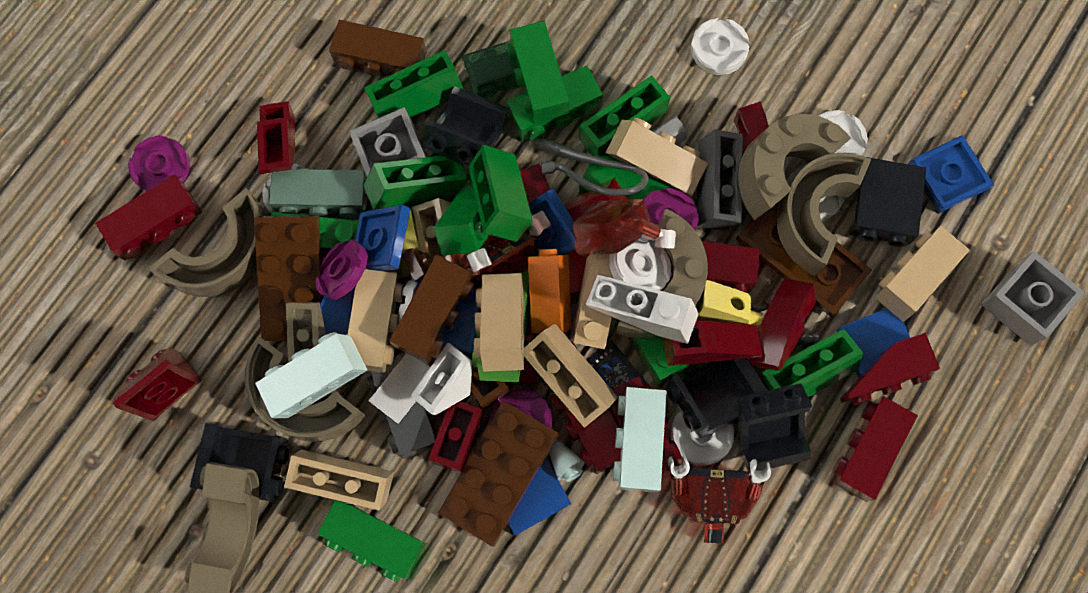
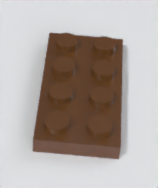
M777 202L755 220L752 219L740 232L736 240L744 247L760 249L759 259L783 279L814 283L815 305L827 315L833 317L870 274L872 269L840 243L836 242L827 265L815 276L807 273L791 259L781 243L776 221L779 204Z
M320 216L254 217L261 338L265 341H287V302H320L321 305L324 296L317 291L315 281L316 277H321L322 274L320 269L322 263Z
M503 400L438 513L494 547L558 437L559 432Z

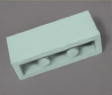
M336 332L329 333L318 340L319 344L312 349H304L295 353L291 357V362L284 366H275L265 372L266 377L255 384L271 418H289L367 371L351 336L337 334Z
M627 387L625 396H619L617 415L623 416V427L616 429L615 448H621L620 461H614L613 481H619L618 489L656 493L661 491L666 390Z

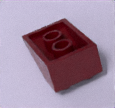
M169 347L153 355L151 362L142 370L131 373L126 378V383L118 389L112 404L117 409L154 421L200 383L202 379L180 352Z

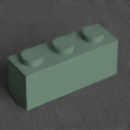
M291 169L271 173L269 204L275 212L309 214V216L325 218L328 217V214H340L343 218H357L361 212L367 211L368 195L363 186L367 176L364 170Z

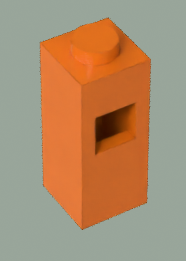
M558 249L539 250V256L528 257L531 333H541L554 323L562 332L572 330L569 255H558Z

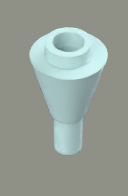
M556 438L549 451V455L557 479L559 481L565 479L567 482H570L582 474L583 470L581 468L584 465V461Z

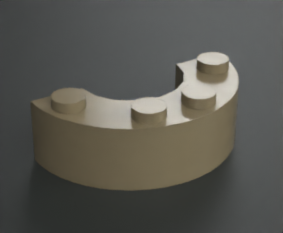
M794 114L777 120L756 137L746 148L741 158L738 172L741 197L753 219L755 220L768 211L791 191L790 186L785 180L783 169L785 157H797L810 163L824 155L833 154L851 139L847 132L839 125L823 117L812 114Z
M833 153L819 157L807 164L789 184L791 191L779 201L776 221L781 243L791 259L807 273L815 276L827 265L838 240L835 235L826 229L821 221L818 209L820 199L827 196L848 198L861 185L871 159L851 153Z
M245 188L222 207L228 218V232L224 242L217 250L206 256L190 257L182 255L172 248L148 269L172 288L188 295L211 297L228 293L247 282L257 271L254 217L266 215L257 200Z
M665 209L658 229L674 230L676 237L674 248H664L671 262V278L669 285L663 292L690 298L696 306L704 291L707 280L708 264L706 252L701 239L693 227L681 216ZM621 320L616 334L632 338L657 336Z
M258 337L247 359L245 386L253 409L267 425L298 440L319 442L344 435L365 418L366 415L336 392H333L324 401L309 405L289 418H271L255 383L266 377L265 372L278 365H286L288 357L264 339Z
M209 462L203 467L200 475V485L203 486L202 497H207L208 499L207 508L210 510L209 522L205 525L203 531L204 542L194 561L189 564L186 571L185 582L189 583L187 593H234L248 563L257 529L260 507L259 479L256 472L252 469Z

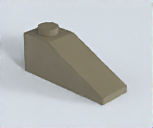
M320 302L286 303L288 363L292 361L291 357L295 353L304 349H312L319 344L318 340L326 335Z

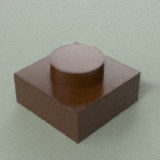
M410 248L401 255L413 280L421 283L433 258L427 252L424 253Z

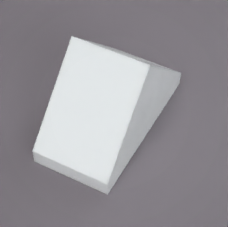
M447 343L411 397L433 415H437L470 396L473 361L452 344Z

